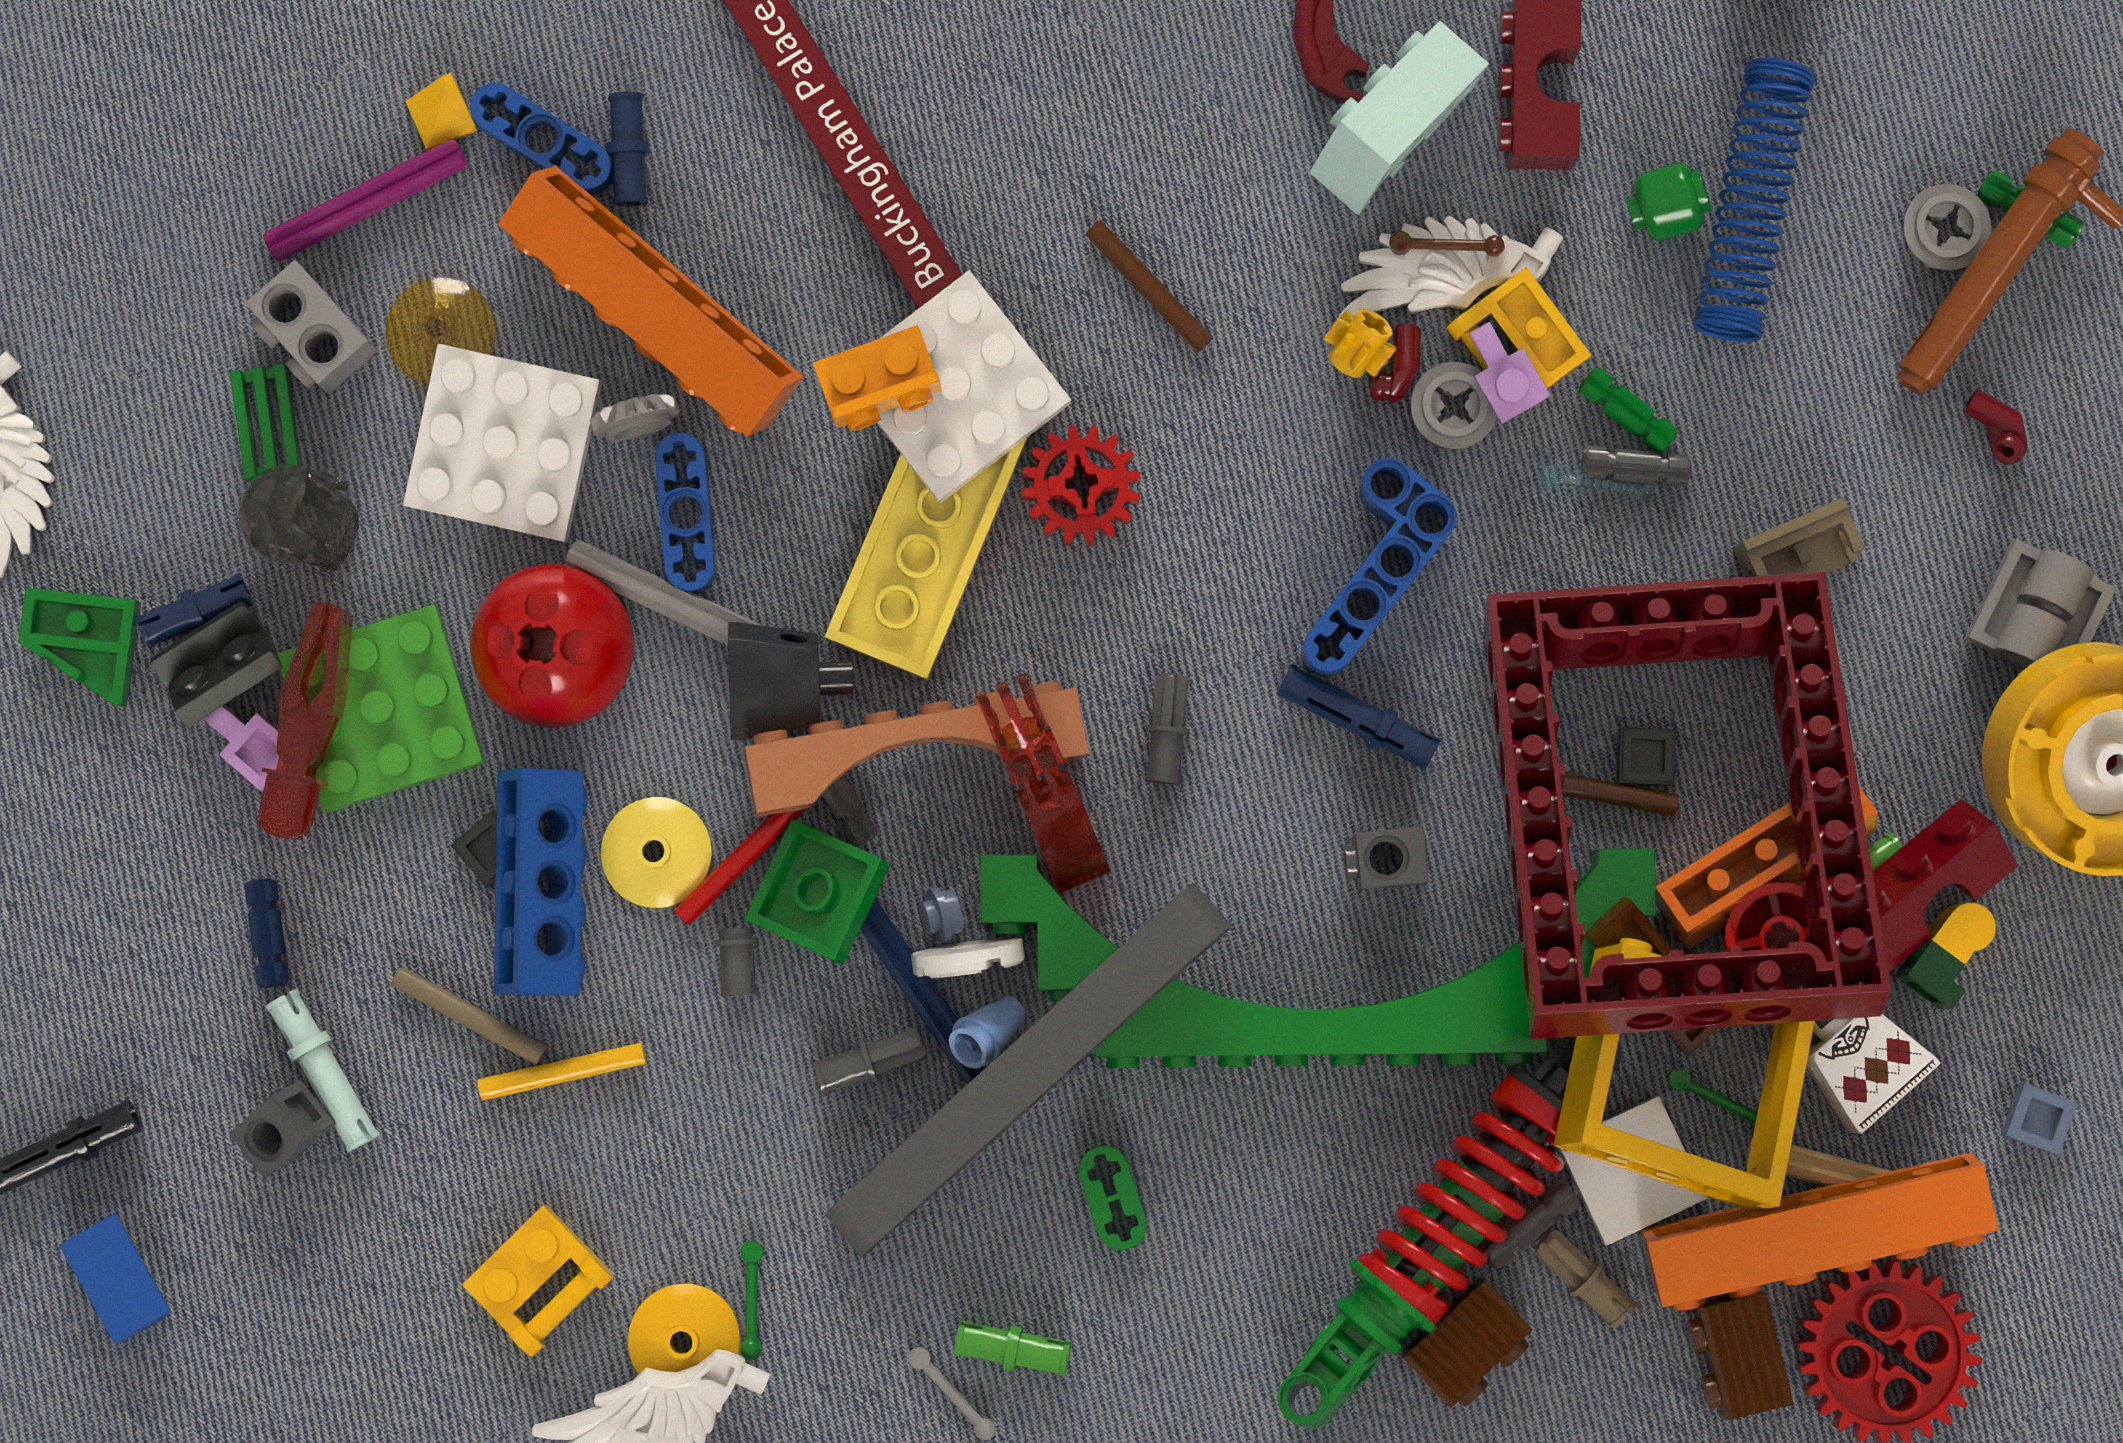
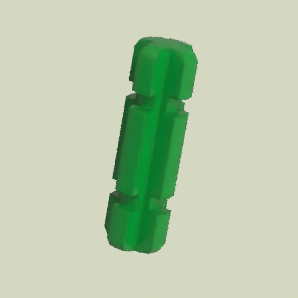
M1992 171L1980 186L1978 197L1994 208L1997 205L2003 206L2002 212L2006 214L2025 186L2020 184L2016 188L2011 185L2013 179L1999 171ZM2065 211L2063 214L2060 213L2047 231L2049 233L2047 238L2062 247H2068L2081 232L2083 221L2068 211Z
M1597 367L1594 368L1580 384V394L1593 404L1597 401L1603 405L1601 410L1635 437L1638 433L1644 437L1642 442L1653 451L1664 452L1678 434L1677 427L1663 416L1660 420L1653 416L1656 412L1623 385L1616 387L1612 384L1614 378L1604 370Z

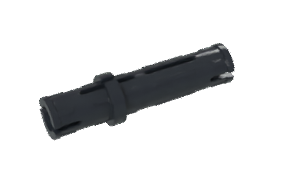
M126 1099L121 1104L86 1120L79 1116L68 1121L66 1129L1 1158L0 1195L32 1180L41 1178L45 1174L80 1158L87 1162L98 1157L100 1149L132 1134L142 1132L143 1124L136 1107L130 1100Z

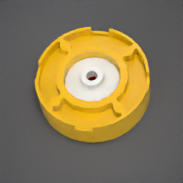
M2104 642L2081 643L2058 649L2043 656L2023 670L2011 682L1997 702L1989 719L1982 747V773L1985 789L1997 817L2007 830L2024 845L2067 868L2090 875H2123V646Z

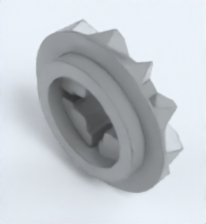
M1940 184L1925 189L1913 199L1905 210L1901 234L1905 236L1908 244V253L1916 256L1923 262L1926 269L1935 268L1946 270L1949 273L1969 266L1991 235V220L1986 206L1976 194L1958 185ZM1952 210H1955L1952 218L1954 220L1952 229L1959 233L1958 236L1960 238L1950 236L1938 247L1936 245L1938 242V229L1932 226L1930 221L1941 222Z
M1447 362L1429 369L1422 375L1411 394L1410 406L1411 419L1414 421L1423 439L1429 440L1441 449L1465 450L1480 442L1489 434L1496 422L1497 416L1474 377L1482 372L1481 370L1466 363ZM1436 390L1442 395L1446 394L1451 399L1456 398L1459 394L1462 396L1469 390L1471 394L1466 398V403L1462 409L1467 415L1466 419L1471 424L1465 419L1461 420L1456 415L1451 416L1448 420L1445 418L1440 423L1438 419L1445 404L1440 399L1441 395Z
M651 394L640 398L635 397L627 401H619L616 405L604 407L590 421L594 436L606 437L607 441L617 442L639 438L668 427L671 424V419L676 417L680 411L673 396Z

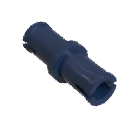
M634 91L610 93L608 101L610 102L611 142L606 144V151L609 157L612 158L613 205L621 207L647 205L645 157L650 155V143L644 141L643 93Z
M237 573L229 579L194 593L192 589L181 592V599L146 614L137 615L135 620L138 626L141 625L138 628L149 649H152L157 644L198 628L239 601L245 602L248 607L253 606L254 603L251 596H249L250 592L240 573Z

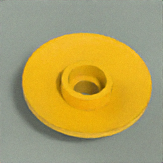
M675 1284L656 1291L639 1306L629 1327L628 1350L632 1364L638 1374L646 1367L659 1371L678 1372L696 1366L716 1349L726 1350L739 1355L740 1329L733 1310L720 1295L696 1284ZM683 1331L691 1336L692 1347L688 1352L682 1353L674 1349L672 1338L676 1332Z

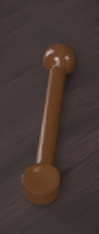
M1396 231L1390 236L1389 240L1390 250L1396 255H1405L1410 249L1485 251L1488 256L1496 257L1503 253L1505 249L1503 239L1497 235L1489 236L1486 240L1411 238L1404 231Z

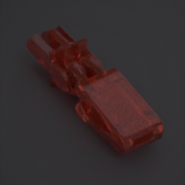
M329 602L313 603L278 700L280 708L277 737V754L279 759L276 770L263 767L261 772L267 773L259 807V825L266 833L286 840H299L307 836L309 829L314 823L322 786L328 787L329 784L328 782L316 779L318 766L325 759L338 723L343 718L353 615ZM325 650L326 668L321 692L311 701L309 695L311 677L318 659Z
M1023 673L1016 676L1024 695L1025 703L1032 714L1031 717H1021L1006 681L995 686L1010 720V724L1003 729L1000 727L998 716L992 708L985 690L977 693L975 698L1012 784L1015 785L1021 782L1023 788L1016 790V794L1059 893H1062L1111 872L1068 770H1059L1058 766L1064 764L1065 761L1029 676ZM1043 773L1045 778L1038 781L1036 775Z

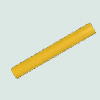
M640 1042L480 1078L477 1080L480 1098L482 1101L644 1065L647 1064L644 1045Z

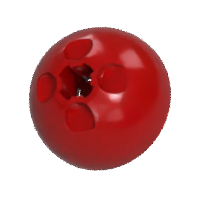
M540 564L524 568L509 575L499 582L483 600L471 628L470 657L473 670L483 691L503 712L519 721L534 726L547 728L567 727L594 717L604 710L620 693L629 676L633 662V629L622 601L600 578L590 572L570 565ZM530 636H533V637H534L533 642H532L533 651L529 652V650H530V639H531Z

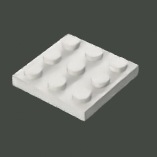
M970 270L882 336L885 337L918 325L933 367L937 372L942 391L932 394L934 399L932 403L910 412H902L900 406L879 414L881 420L877 424L939 504L1071 404L1070 397Z
M438 344L403 506L568 542L592 433L590 420L596 414L603 381Z

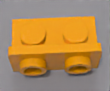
M918 325L813 362L837 429L846 425L849 431L870 427L881 420L880 413L899 406L902 412L920 409L934 401L932 394L942 391L937 372L933 367Z

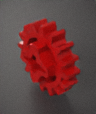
M1075 425L1069 426L1068 439L1061 441L1057 435L1051 432L1047 435L1050 447L1047 452L1036 447L1031 451V456L1038 463L1037 468H1023L1022 477L1034 482V486L1022 490V499L1037 502V505L1029 512V518L1031 521H1035L1045 517L1048 521L1044 528V535L1050 537L1057 529L1064 531V544L1067 546L1072 544L1076 534H1083L1084 541L1088 547L1093 546L1095 532L1101 530L1108 539L1114 538L1115 531L1112 522L1117 520L1128 525L1131 521V515L1124 506L1125 504L1137 505L1140 500L1138 493L1128 489V486L1134 485L1141 480L1140 472L1126 471L1125 468L1133 460V453L1126 451L1118 455L1115 450L1119 437L1112 435L1103 443L1098 440V427L1096 426L1091 427L1087 438L1079 437ZM1086 451L1101 456L1113 469L1111 467L1101 469L1087 459ZM1066 454L1067 464L1058 476H1052L1045 480L1050 466L1058 458ZM1077 463L1080 465L1081 474H1084L1086 482L1096 483V485L1089 487V494L1086 500L1087 509L1083 508L1082 500L1078 498V493L1075 489H1066V487L1073 485ZM1114 492H1118L1111 508L1097 518L1095 507L1103 496L1113 495ZM1049 503H1062L1075 512L1076 521L1059 515Z

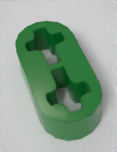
M1095 1146L1088 1150L1080 1161L1079 1175L1097 1233L1102 1242L1116 1250H1127L1138 1245L1144 1237L1147 1228L1146 1217L1129 1164L1123 1153L1112 1146ZM1105 1154L1108 1162L1118 1161L1120 1165V1171L1112 1174L1116 1193L1107 1196L1100 1179L1090 1180L1087 1170L1095 1167L1094 1157ZM1119 1199L1123 1213L1126 1216H1136L1137 1224L1130 1227V1238L1120 1240L1117 1232L1107 1233L1105 1230V1224L1113 1220L1108 1202Z

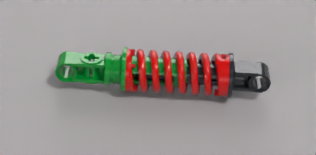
M1577 1036L1564 1037L1534 1075L1510 1065L1506 1070L1507 1075L1490 1095V1103L1501 1119L1485 1112H1477L1471 1119V1127L1483 1143L1469 1136H1456L1452 1142V1150L1459 1161L1455 1163L1441 1158L1433 1165V1173L1440 1182L1438 1187L1427 1182L1418 1183L1414 1188L1413 1194L1421 1205L1420 1209L1416 1210L1410 1206L1402 1205L1396 1210L1394 1217L1402 1231L1398 1234L1389 1229H1381L1375 1239L1379 1248L1375 1247L1370 1254L1363 1253L1357 1259L1353 1258L1349 1265L1360 1281L1356 1284L1355 1289L1350 1291L1349 1296L1344 1298L1341 1295L1336 1301L1335 1306L1340 1313L1319 1333L1307 1350L1306 1355L1279 1388L1277 1396L1278 1406L1288 1420L1307 1429H1318L1327 1425L1351 1394L1357 1391L1371 1376L1386 1351L1393 1355H1397L1403 1348L1400 1344L1401 1340L1408 1335L1407 1332L1409 1330L1411 1331L1415 1326L1433 1334L1438 1328L1436 1326L1437 1322L1446 1313L1450 1305L1447 1297L1442 1292L1443 1288L1448 1285L1455 1290H1464L1469 1284V1277L1461 1268L1465 1261L1476 1267L1484 1266L1488 1261V1253L1480 1245L1482 1240L1487 1238L1499 1244L1507 1238V1230L1499 1222V1219L1506 1214L1514 1220H1519L1526 1214V1206L1512 1192L1514 1187L1517 1185L1533 1196H1540L1545 1191L1546 1185L1531 1169V1166L1537 1162L1553 1173L1560 1172L1563 1169L1564 1159L1549 1144L1554 1146ZM1619 1042L1612 1073L1621 1062L1622 1051ZM1337 1348L1352 1360L1350 1365L1336 1354L1335 1350ZM1306 1386H1316L1321 1395L1318 1409L1310 1415L1300 1416L1295 1409L1294 1403L1297 1393Z

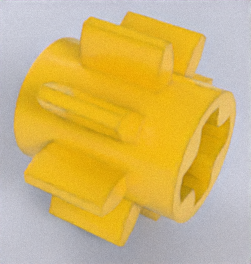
M1360 309L1355 316L1348 310H1345L1324 336V340L1333 345L1328 353L1331 363L1340 372L1354 378L1361 377L1365 371L1375 377L1396 351V347L1387 342L1392 335L1391 326L1379 314L1368 309Z

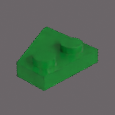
M25 587L18 643L57 666L58 669L76 681L83 683L111 704L127 707L138 630L135 616L140 615L141 602L134 599Z

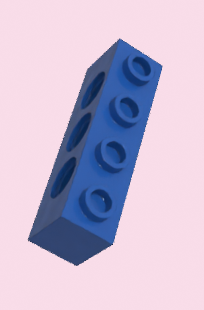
M516 768L498 771L494 995H580V983L585 974V960L580 952V934L586 917V905L581 896V872L584 870L587 860L586 846L582 841V816L585 814L588 804L587 790L583 785V771ZM542 815L548 819L550 825V832L546 840L539 830V821ZM542 870L546 873L549 880V888L545 896L541 893L538 886V878ZM541 927L546 930L548 935V944L544 952L541 951L537 943V934Z

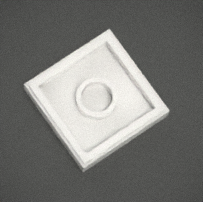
M1654 1096L1602 1121V1125L1685 1152L1659 1096ZM1558 1148L1596 1231L1605 1246L1708 1199L1705 1195Z

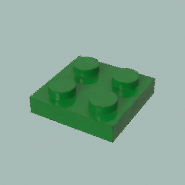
M791 819L744 920L844 965L891 863Z

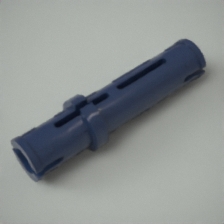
M1293 663L1276 696L1283 697L1369 741V748L1378 752L1381 747L1420 767L1423 771L1426 770L1441 741L1440 738H1435L1396 718L1398 712L1390 708L1384 712L1344 690L1309 674Z

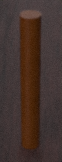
M1101 220L1097 221L1086 232L1085 236L1197 353L1201 352L1213 340V337Z
M1570 774L1565 775L1562 793L1563 796L1671 816L1676 815L1679 802V794Z

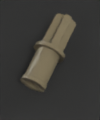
M1551 1230L1538 1242L1535 1249L1536 1256L1569 1286L1568 1293L1572 1297L1579 1295L1612 1329L1621 1325L1628 1318L1623 1313L1625 1310L1629 1313L1634 1311L1637 1302L1626 1295L1601 1271L1603 1264L1598 1260L1591 1262L1560 1231Z

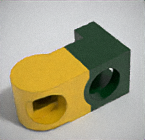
M1978 903L1954 904L1946 907L1928 928L1932 938L1912 953L1895 974L1897 979L1938 1009H1953L1965 990L1953 981L1974 951L1986 948L1992 942L1996 933V923L1992 913Z

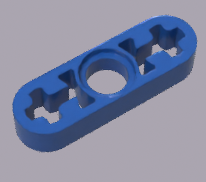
M488 83L474 93L470 103V111L474 121L483 133L541 170L555 166L562 159L559 169L591 196L600 194L609 187L613 180L612 161L607 151L601 145L505 84ZM502 99H506L504 105L510 115L521 121L517 127L515 138L509 137L515 132L514 127L502 117L496 116L491 122L488 121L489 114L484 107L489 101L493 104H499ZM527 111L530 113L525 118H523L524 112ZM542 125L552 127L558 136L557 143L552 150L546 153H536L528 148L527 138L534 128ZM571 140L576 142L570 147L574 156L587 163L593 156L597 158L596 165L600 174L596 178L592 175H586L583 180H579L580 173L577 167L564 158Z
M677 432L662 439L655 452L664 569L672 585L678 589L698 594L712 585L717 573L708 462L703 446L694 436L688 433ZM684 445L689 454L696 455V461L687 463V480L690 484L700 480V489L679 487L668 492L667 484L679 485V477L674 464H666L667 457L675 456L676 447ZM685 498L697 501L702 510L699 522L687 529L675 526L670 517L673 505ZM704 535L705 543L693 542V550L696 560L699 563H706V568L696 573V581L688 582L683 573H676V566L685 564V547L682 543L672 547V538L692 540Z

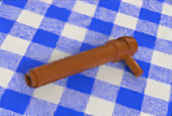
M2067 128L2061 137H2053L2043 151L2046 158L2042 164L2035 163L2022 181L2025 185L2022 192L1897 365L1901 369L1896 376L1900 383L1922 396L1928 388L1932 390L1936 388L2061 211H2069L2076 200L2081 202L2112 229H2117L2123 225V208L2090 181L2100 168L2098 160L2104 153L2103 149L2091 138L2072 128Z

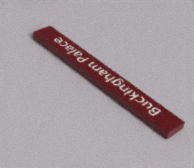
M722 0L917 309H919L961 277L962 273L788 0Z

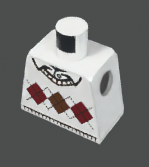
M1882 1014L1880 1017L1815 1021L1813 1032L1819 1039L1810 1046L1806 1067L1843 1127L1849 1133L1862 1134L1941 1063L1934 1055Z

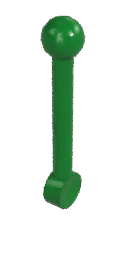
M1674 1069L1668 1074L1667 1082L1673 1090L1681 1091L1686 1089L1753 1122L1754 1125L1756 1124L1758 1112L1691 1080L1689 1073L1685 1069Z
M748 1241L741 1248V1257L747 1262L746 1339L741 1343L740 1352L748 1360H754L762 1353V1344L757 1339L758 1261L762 1259L764 1250L757 1241Z

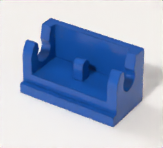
M116 1213L59 1244L114 1344H122L166 1318L172 1312Z

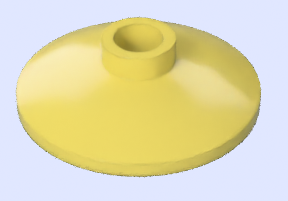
M644 798L624 807L609 823L601 844L602 867L611 886L626 900L648 908L670 907L683 902L706 879L712 861L711 839L703 821L692 809L669 798ZM652 841H659L664 847V855L657 862H649L644 855L646 845Z

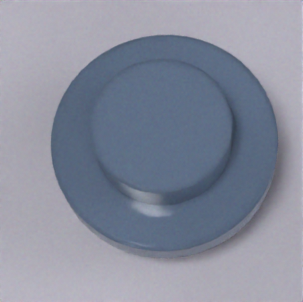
M939 887L928 889L926 901L919 904L923 928L927 935L935 934L940 943L951 941L953 934L962 933L964 929L963 914L958 897L953 889L941 891Z

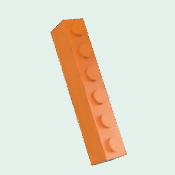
M556 165L531 173L499 221L498 225L511 235V242L516 248L529 256L537 257L552 270L553 278L562 287L578 292L594 306L595 314L602 321L611 326L619 327L635 341L636 349L643 356L651 361L660 362L676 376L678 385L688 394L702 398L718 412L720 421L729 429L749 437L768 427L803 380L804 376Z
M1973 1153L1781 1196L1780 1207L1755 1210L1734 1207L1641 1229L1656 1295L1663 1308L1672 1306L1677 1311L1698 1308L1706 1303L1705 1298L1728 1293V1296L1731 1298L1751 1296L1762 1290L1761 1285L1783 1280V1283L1786 1285L1804 1284L1816 1279L1817 1272L1839 1268L1841 1272L1864 1270L1873 1265V1259L1894 1255L1896 1259L1902 1260L1917 1258L1929 1252L1928 1247L1947 1242L1956 1247L1970 1246L1985 1239L1984 1234L1999 1231L1985 1166Z

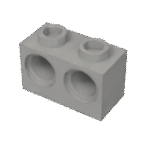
M296 260L292 261L245 302L257 316L249 323L251 327L271 348H274L279 342L293 356L286 363V366L307 389L317 383L325 392L330 394L378 352L372 343ZM291 299L301 300L302 309L299 316L291 322H279L278 312L282 304ZM327 339L337 340L338 351L335 357L326 363L315 362L314 352L318 344Z

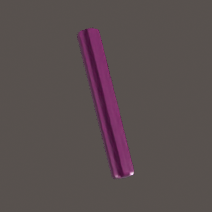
M449 139L266 231L263 235L264 242L270 254L277 261H282L465 169L468 165L467 159L459 144L454 139Z

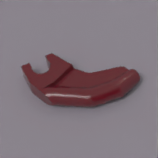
M1298 0L1295 7L1292 38L1307 82L1334 102L1344 104L1352 97L1359 103L1363 92L1347 88L1344 84V78L1349 75L1366 78L1369 64L1347 45L1345 46L1334 32L1333 0Z

